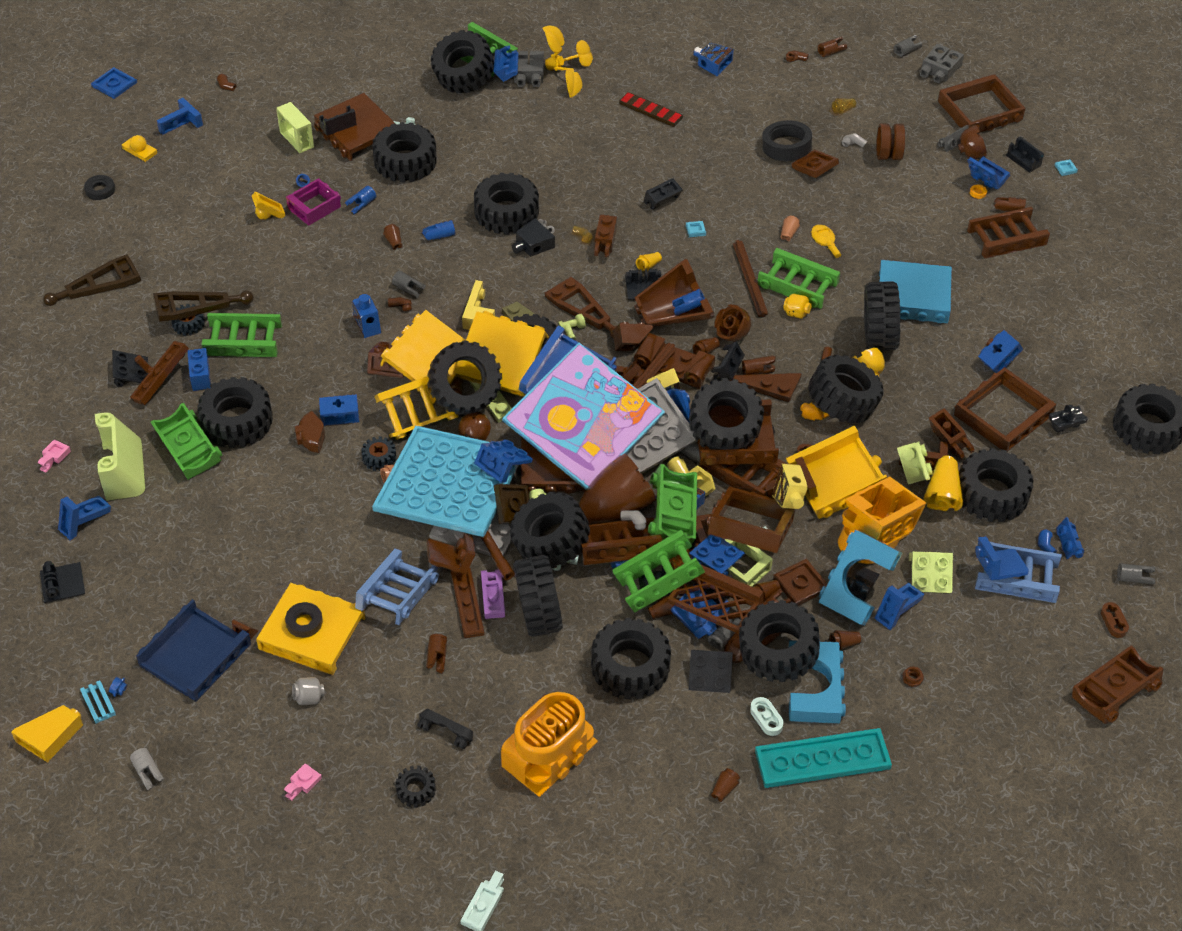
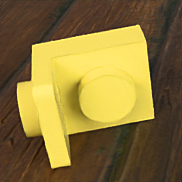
M698 465L687 472L697 473V488L705 491V496L715 490L712 475Z

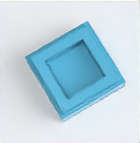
M1070 159L1055 162V167L1062 176L1074 174L1078 171Z
M703 221L686 223L689 237L706 236Z

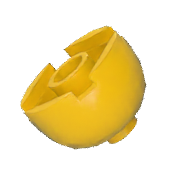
M871 348L861 352L862 356L859 358L856 356L852 357L858 359L861 363H865L869 369L871 368L874 371L875 375L879 376L884 370V357L878 348Z

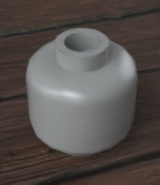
M316 677L298 678L296 683L292 685L293 700H296L299 705L318 704L320 698L324 697V685L320 684Z

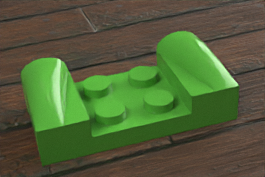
M182 403L171 416L162 420H153L151 424L188 480L221 462L220 457L223 455L217 446L213 447L196 422L198 418L194 411H189L185 404Z
M660 464L655 473L653 472L650 477V484H652L653 489H657L656 518L649 524L648 533L651 535L661 534L663 541L682 529L692 544L696 539L697 473H677L669 470L664 464Z

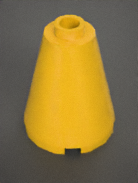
M943 456L937 461L923 497V501L927 503V507L930 509L947 511L948 508H954V511L962 508L963 499L958 462L952 456Z

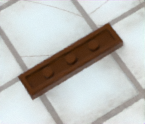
M471 568L468 569L466 574L451 571L464 639L485 635Z

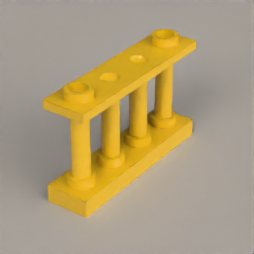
M427 376L374 396L376 403L382 401L386 405L395 432L389 434V437H395L396 440L406 437V432L414 430L415 426L422 427L444 418L450 421L459 416L455 412L447 411L446 414L437 417L427 391V382L429 381ZM417 389L418 392L420 391L430 420L422 423L419 422L410 398V391ZM400 395V398H403L413 425L402 429L392 402L394 401L393 397Z

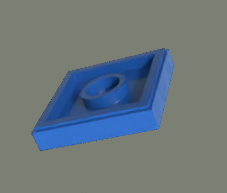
M113 67L93 81L91 87L115 99L135 85L137 79Z

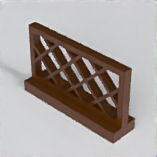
M701 565L705 572L692 579L698 585L687 587L685 583L673 590L667 598L668 603L739 634V628L743 619L747 617V614L752 609L756 610V606L763 603V591ZM711 588L716 593L705 595L703 589ZM700 590L702 596L690 597L689 592ZM685 593L688 598L681 601L676 599L677 595ZM729 596L734 601L723 603L721 597ZM718 598L720 604L708 605L707 600ZM704 601L706 606L698 609L694 607L693 603ZM747 604L751 608L741 611L739 605ZM736 606L738 612L726 613L725 608ZM722 609L724 615L716 617L711 614V611ZM737 617L741 619L738 626L729 621V619Z

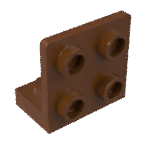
M379 342L368 352V374L404 378L402 373L387 362L383 366L380 365L383 359L381 357L382 353L386 348L391 349L392 345H389V342Z
M464 533L463 537L458 539L456 547L428 539L427 552L429 563L436 567L448 568L455 573L461 572L466 574L475 557L473 535Z

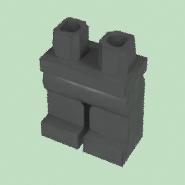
M937 43L927 57L924 58L920 76L926 78L932 75L934 82L938 84L943 80L947 81L962 66L964 54L952 49L950 50V48ZM952 55L957 56L958 58L952 59Z
M517 51L519 53L518 72L514 76V83L518 87H524L525 83H532L533 87H540L541 83H543L544 51H530V65H528V51Z

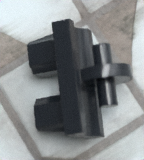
M1071 404L1066 405L1064 410L1049 414L1048 417L1052 422L1053 429L1057 433L1066 428L1079 427L1080 424L1087 423L1088 421L1087 416L1082 413L1080 406L1073 407Z

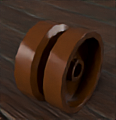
M880 123L876 138L877 159L887 160L890 155L892 160H902L905 149L904 124H894L891 129L888 123Z

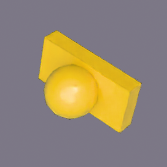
M140 135L131 137L121 145L122 149L145 162L157 154V149L146 144L145 138Z
M253 193L252 199L256 207L255 214L259 219L265 220L271 215L278 218L286 216L282 204L260 193Z

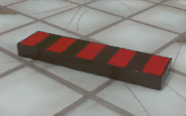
M627 92L619 100L620 105L672 127H675L683 119L682 114L630 92Z

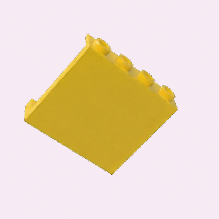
M427 310L421 315L418 313L412 320L413 324L411 326L407 325L402 331L403 335L395 338L391 344V349L386 348L381 355L383 358L380 363L381 366L387 362L411 381L427 376L432 360L443 348L454 342L466 341ZM455 362L448 370L450 375L447 377L449 385L457 377L454 372L458 362ZM428 388L427 391L430 395L432 404H434L437 400L435 397L432 398L430 394L432 391L430 388Z
M476 311L466 341H469V343L477 342L481 347L486 346L489 349L488 352L496 356L495 361L500 363L501 368L499 371L502 373L500 390L524 397L526 394L519 390L520 381L538 356L544 338L548 339L549 337L543 327L537 325L531 327L527 326L528 324L523 321L513 322L505 316H500L499 318L493 316L488 311H483V313ZM465 360L458 361L454 372L458 378L478 384L482 383L480 371L473 363Z
M855 426L786 458L787 464L796 465L795 459L803 457L818 493V497L811 499L808 491H806L805 497L818 519L830 517L833 513L848 508L849 505L844 503L845 499L858 491L866 489L869 485L872 486L887 478L886 475L883 476L860 440Z
M290 583L256 639L258 649L334 675L339 656L360 619L365 620L366 618L365 609L363 611L355 609V603L344 601L339 597L326 595L321 591L308 589L303 585ZM302 602L316 605L322 612L323 619L321 629L316 634L305 638L292 635L286 628L285 623L286 613L291 606ZM304 614L300 615L296 622L299 625H307L311 622L312 618Z

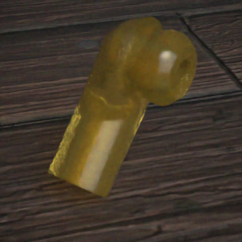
M574 225L572 234L582 236V242L589 244L593 235L587 229Z

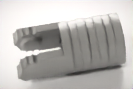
M147 748L138 749L131 754L130 760L147 790L153 787L147 775L152 773L158 781L164 779Z

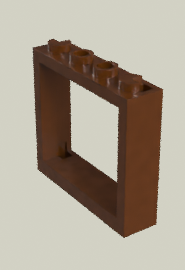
M995 74L942 89L938 97L940 105L960 128L968 125V128L977 125L980 132L991 131L996 127H1004L1013 122H1020L1023 120L1026 109ZM992 90L1010 111L971 122L953 101Z
M1004 367L999 372L994 373L987 381L984 380L977 389L971 390L964 399H959V402L954 406V416L999 449L1008 452L1047 421L1049 414L1054 413L1057 404ZM1002 384L1038 409V411L1006 436L969 410Z
M729 486L726 493H722L716 507H713L712 513L708 516V534L778 553L792 525L796 509L782 508L773 498ZM728 506L778 519L780 522L775 531L723 517V514Z

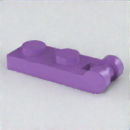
M498 569L495 572L481 571L485 619L505 617L502 575Z

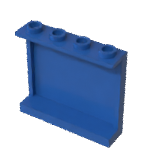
M557 326L521 379L519 384L521 392L527 394L579 343L564 335L565 329L563 327ZM587 348L590 352H592L610 368H612L614 371L616 370V357H614L612 361H610L609 359L603 357L595 351Z

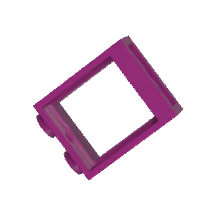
M319 178L286 196L288 209L308 226L341 207L339 193L332 190L327 183H324ZM319 194L327 200L313 209H309L303 204Z

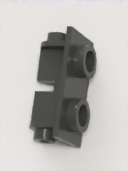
M968 125L957 129V131L944 138H940L938 146L945 147L946 152L957 147L960 144V136L968 128Z

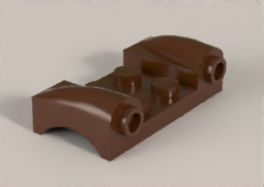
M648 333L635 353L634 361L642 369H646L666 345L665 338ZM675 347L674 353L658 372L663 373L674 368L680 382L701 389L708 372L715 365V356L702 351L693 354Z
M1131 645L1074 685L1072 698L1104 724L1113 723L1119 716L1118 711L1121 704L1143 688L1151 692L1153 690L1157 691L1162 686L1164 669L1161 666L1155 667L1146 663Z

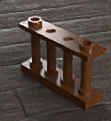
M1032 207L969 220L967 229L968 234L977 232L983 241L982 256L984 259L1045 246L1050 236L1047 229L1037 231L1031 222ZM1023 222L1030 233L1021 234L1015 223ZM1008 225L1014 236L1006 238L1000 227ZM993 229L999 240L990 241L984 230Z
M778 459L777 463L753 464L742 477L733 473L740 464H731L725 468L721 465H700L699 462V467L731 487L766 496L764 485L777 478L781 465L787 463ZM759 469L768 471L769 474L758 486L749 482Z
M654 517L646 518V528L644 530H637L632 520L589 525V539L587 543L581 544L583 565L630 560L661 542V534L651 535L648 533L649 524L654 521Z

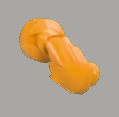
M812 402L810 404L803 403L800 407L801 415L805 419L815 421L830 416L821 411Z

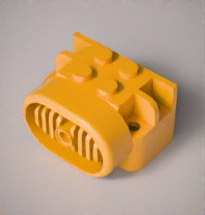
M891 477L872 486L869 485L866 489L858 491L845 499L844 503L849 505V508L842 514V524L844 526L838 538V546L841 551H845L848 545L846 543L848 536L851 532L854 533L855 530H858L895 548L901 539L908 536L914 530L926 502ZM860 560V561H858L859 563H863V564H874V563H875V562H873V561H871V560Z
M553 692L543 696L518 719L514 733L504 742L501 748L502 767L538 797L543 795L558 779L563 780L568 775L569 769L573 765L578 766L582 762L584 755L598 742L593 737V727L585 720V710L582 703L575 696L565 692Z

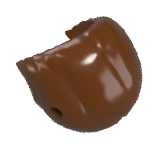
M481 412L466 414L459 423L460 436L485 441L490 433V421Z

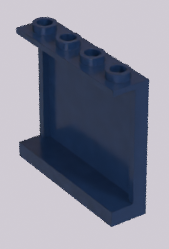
M192 599L181 608L174 618L168 621L160 632L153 636L152 640L145 647L139 650L136 657L140 667L197 702L251 645L249 633L242 630L238 634L196 607L195 600Z

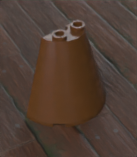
M687 259L681 261L634 297L637 303L634 305L638 315L642 314L643 318L640 320L645 325H652L654 327L715 318L707 298L701 300V306L680 315H675L673 300L700 289Z

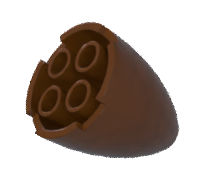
M625 453L610 462L593 479L584 492L579 505L589 525L621 520V511L640 512L657 500L648 481H645L642 474L638 471L637 465Z

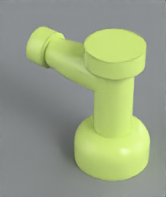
M582 314L576 315L573 320L558 322V325L565 329L564 331L567 336L573 340L576 337L571 327H586Z

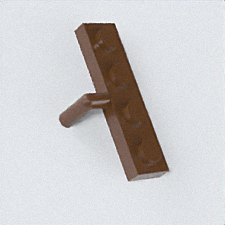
M173 341L154 367H151L138 355L135 361L148 375L130 398L136 403L146 405L156 390L162 386L166 377L172 373L177 363L185 356L189 349L188 346L184 343Z

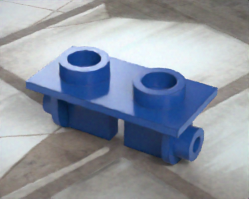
M1066 517L1056 527L1057 535L1062 544V550L1065 553L1066 559H1069L1072 555H1075L1076 558H1081L1084 549L1081 542L1076 541L1079 539L1076 526L1069 522L1068 517Z

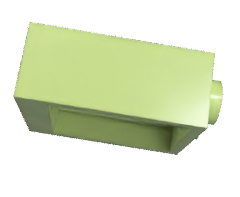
M291 102L277 107L280 133L299 153L313 148L311 122Z
M725 539V541L737 547L757 562L745 575L731 566L727 571H729V575H732L733 579L753 587L772 569L773 559L759 548Z

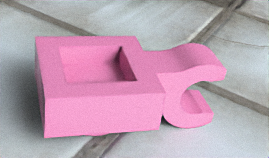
M53 440L42 451L43 457L38 461V464L42 465L40 470L46 473L52 467L53 462L59 464L71 452L70 447Z
M304 764L290 778L291 783L284 789L287 792L285 796L292 801L302 790L308 793L321 780V774L307 764Z

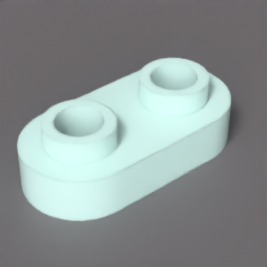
M764 697L755 698L751 703L750 712L758 725L767 735L776 736L780 734L783 729L782 717L768 699ZM762 708L764 712H759L757 709ZM774 724L776 727H775V728H772V727H769L768 725Z

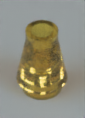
M837 98L832 102L834 113L842 114L856 107V100L854 98Z

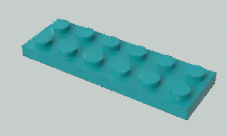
M880 728L755 747L765 788L889 770L892 767Z

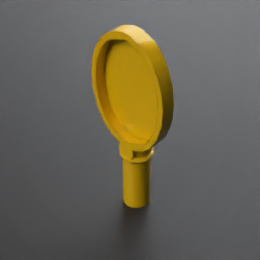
M815 225L811 231L813 239L818 244L827 246L835 258L841 257V253L834 243L835 235L833 231L825 225Z

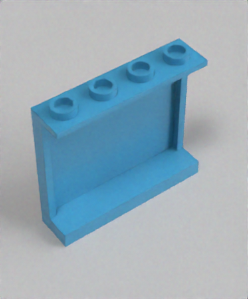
M881 260L879 282L894 281L897 283L900 298V319L948 323L951 311L952 267Z

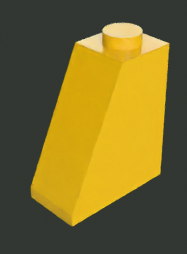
M62 705L15 728L11 733L16 743L48 763L83 726V723L81 721V714L76 709H69Z

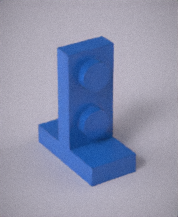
M184 98L178 100L179 110L157 120L159 132L164 135L190 121L199 128L203 126L201 114Z
M100 496L77 505L68 497L62 498L60 500L58 530L69 540H72L77 536L78 525L109 513L111 506Z
M907 583L900 589L890 586L887 588L874 619L891 630L896 626L900 615L920 602L924 597V593L910 583Z

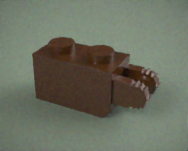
M599 216L595 235L594 256H598L600 251L604 252L605 257H609L610 253H612L617 229V216Z
M945 408L929 417L932 431L942 442H948V449L952 454H956L960 459H963L965 455L961 449L964 447L970 453L974 452L975 449L967 439L965 431Z

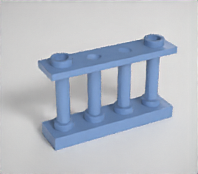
M990 542L995 551L1015 549L1023 562H1025L1029 572L1028 575L1024 576V580L1012 577L990 580L984 570L983 573L978 572L975 589L1056 603L1060 586L1052 585L1053 567L1058 568L1062 554ZM1033 564L1045 566L1044 583L1032 581Z
M394 549L356 592L355 609L363 611L367 605L372 603L395 612V624L400 625L404 619L409 617L411 610L428 589L438 581V567L432 565L428 571L406 564L401 559L402 551ZM402 570L421 577V580L416 582L395 573ZM393 581L412 590L408 594L385 584ZM382 592L403 601L400 605H397L376 595Z

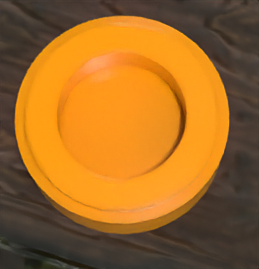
M976 184L970 188V195L976 199H982L987 194V189L983 185Z

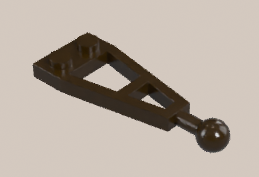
M126 254L101 265L65 285L64 291L56 294L52 292L46 293L43 301L45 305L53 306L58 300L68 296L70 299H76L123 288L141 281V277L130 257ZM112 269H115L120 278L98 285L94 282V279ZM87 283L89 284V287L78 289Z
M247 290L241 292L240 295L228 296L227 292L170 291L153 293L159 322L178 320L230 307V303L234 302L248 305L254 299L252 292ZM174 300L199 301L200 305L176 311Z

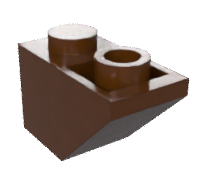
M619 323L612 331L615 351H633L653 329V326L645 325V323Z

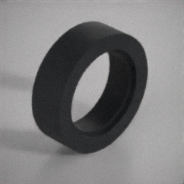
M785 120L770 124L764 129L762 134L763 151L768 157L779 161L801 159L808 155L812 149V131L807 125L798 121ZM783 136L796 137L802 140L791 145L773 142L774 139Z

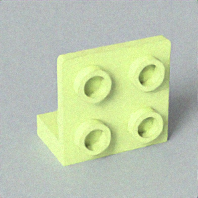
M920 441L897 448L908 485L931 479L930 475L933 474L930 462L926 463L924 456H927V451L924 444L921 445Z
M914 551L909 553V561H912V586L921 592L952 593L953 553Z

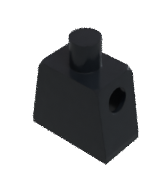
M535 218L516 232V243L512 245V250L515 254L525 251L531 257L555 248V236Z

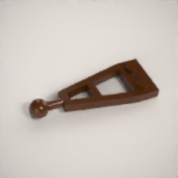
M569 277L545 292V297L554 305L573 316L582 314L586 323L598 329L606 328L613 338L612 331L616 326L610 323L609 315L586 288L573 277ZM579 292L589 305L580 310L564 301ZM595 311L601 319L599 320L589 314Z

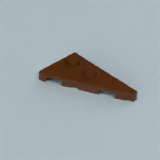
M802 374L735 375L733 379L738 380L740 384L743 382L748 384L749 389L753 388L758 393L790 402Z

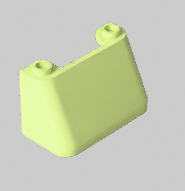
M95 414V422L99 429L103 450L109 449L113 452L112 456L103 457L98 462V475L106 501L141 495L145 491V479L140 437L113 414Z

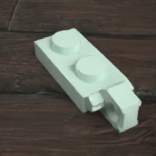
M495 870L490 881L485 880L484 883L481 882L461 919V925L474 931L484 930L502 896L504 888L500 886L504 881V874Z

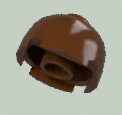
M977 125L964 130L960 136V144H958L960 153H964L968 158L971 157L973 159L987 156L986 146L983 138L978 134L980 131Z
M730 304L727 305L729 307L722 308L715 318L714 327L717 328V335L727 341L736 342L746 337L749 333L751 319L743 308Z

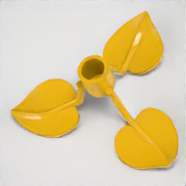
M545 26L542 29L546 34L550 49L555 52L551 54L550 58L545 60V66L549 71L554 69L555 71H566V83L569 98H571L582 89V80L579 73L574 72L573 68H564L562 65H564V61L579 57L582 66H590L593 60L590 47L584 40L578 41L576 44L578 54L563 59L562 56L558 55L562 51L561 46L564 45L562 32L555 26Z

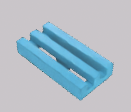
M100 680L94 686L92 684L88 685L89 688L87 689L84 687L80 688L95 723L116 715ZM98 688L110 713L108 714L105 713L95 691ZM91 692L102 715L101 717L97 716L87 693Z

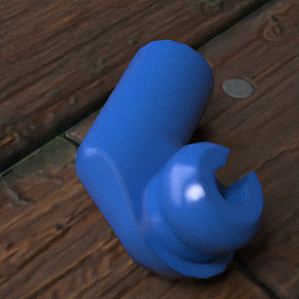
M1046 529L1042 530L1038 535V547L1045 552L1056 553L1057 550L1050 544L1051 537H1053L1052 532Z

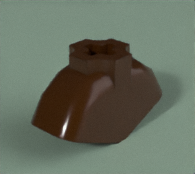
M310 411L302 417L299 425L294 426L298 445L303 444L305 448L312 452L320 453L325 439L324 424L313 411Z

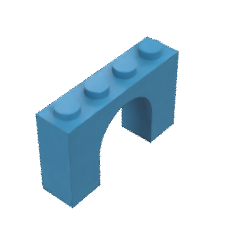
M855 530L847 538L846 543L848 545L845 551L842 550L838 556L837 561L839 563L836 569L833 568L828 576L830 581L827 587L824 586L820 591L819 603L861 625H866L875 607L851 594L846 583L847 573L850 567L860 560H871L888 570L894 571L902 552L861 531Z
M789 640L788 648L793 646L797 641ZM820 642L819 657L812 668L821 672L828 679L830 686L825 691L817 694L790 693L789 721L840 723L841 717H845L846 705L842 704V699L845 696V686H841V681L844 680V668H840V663H843V651H839L838 642Z

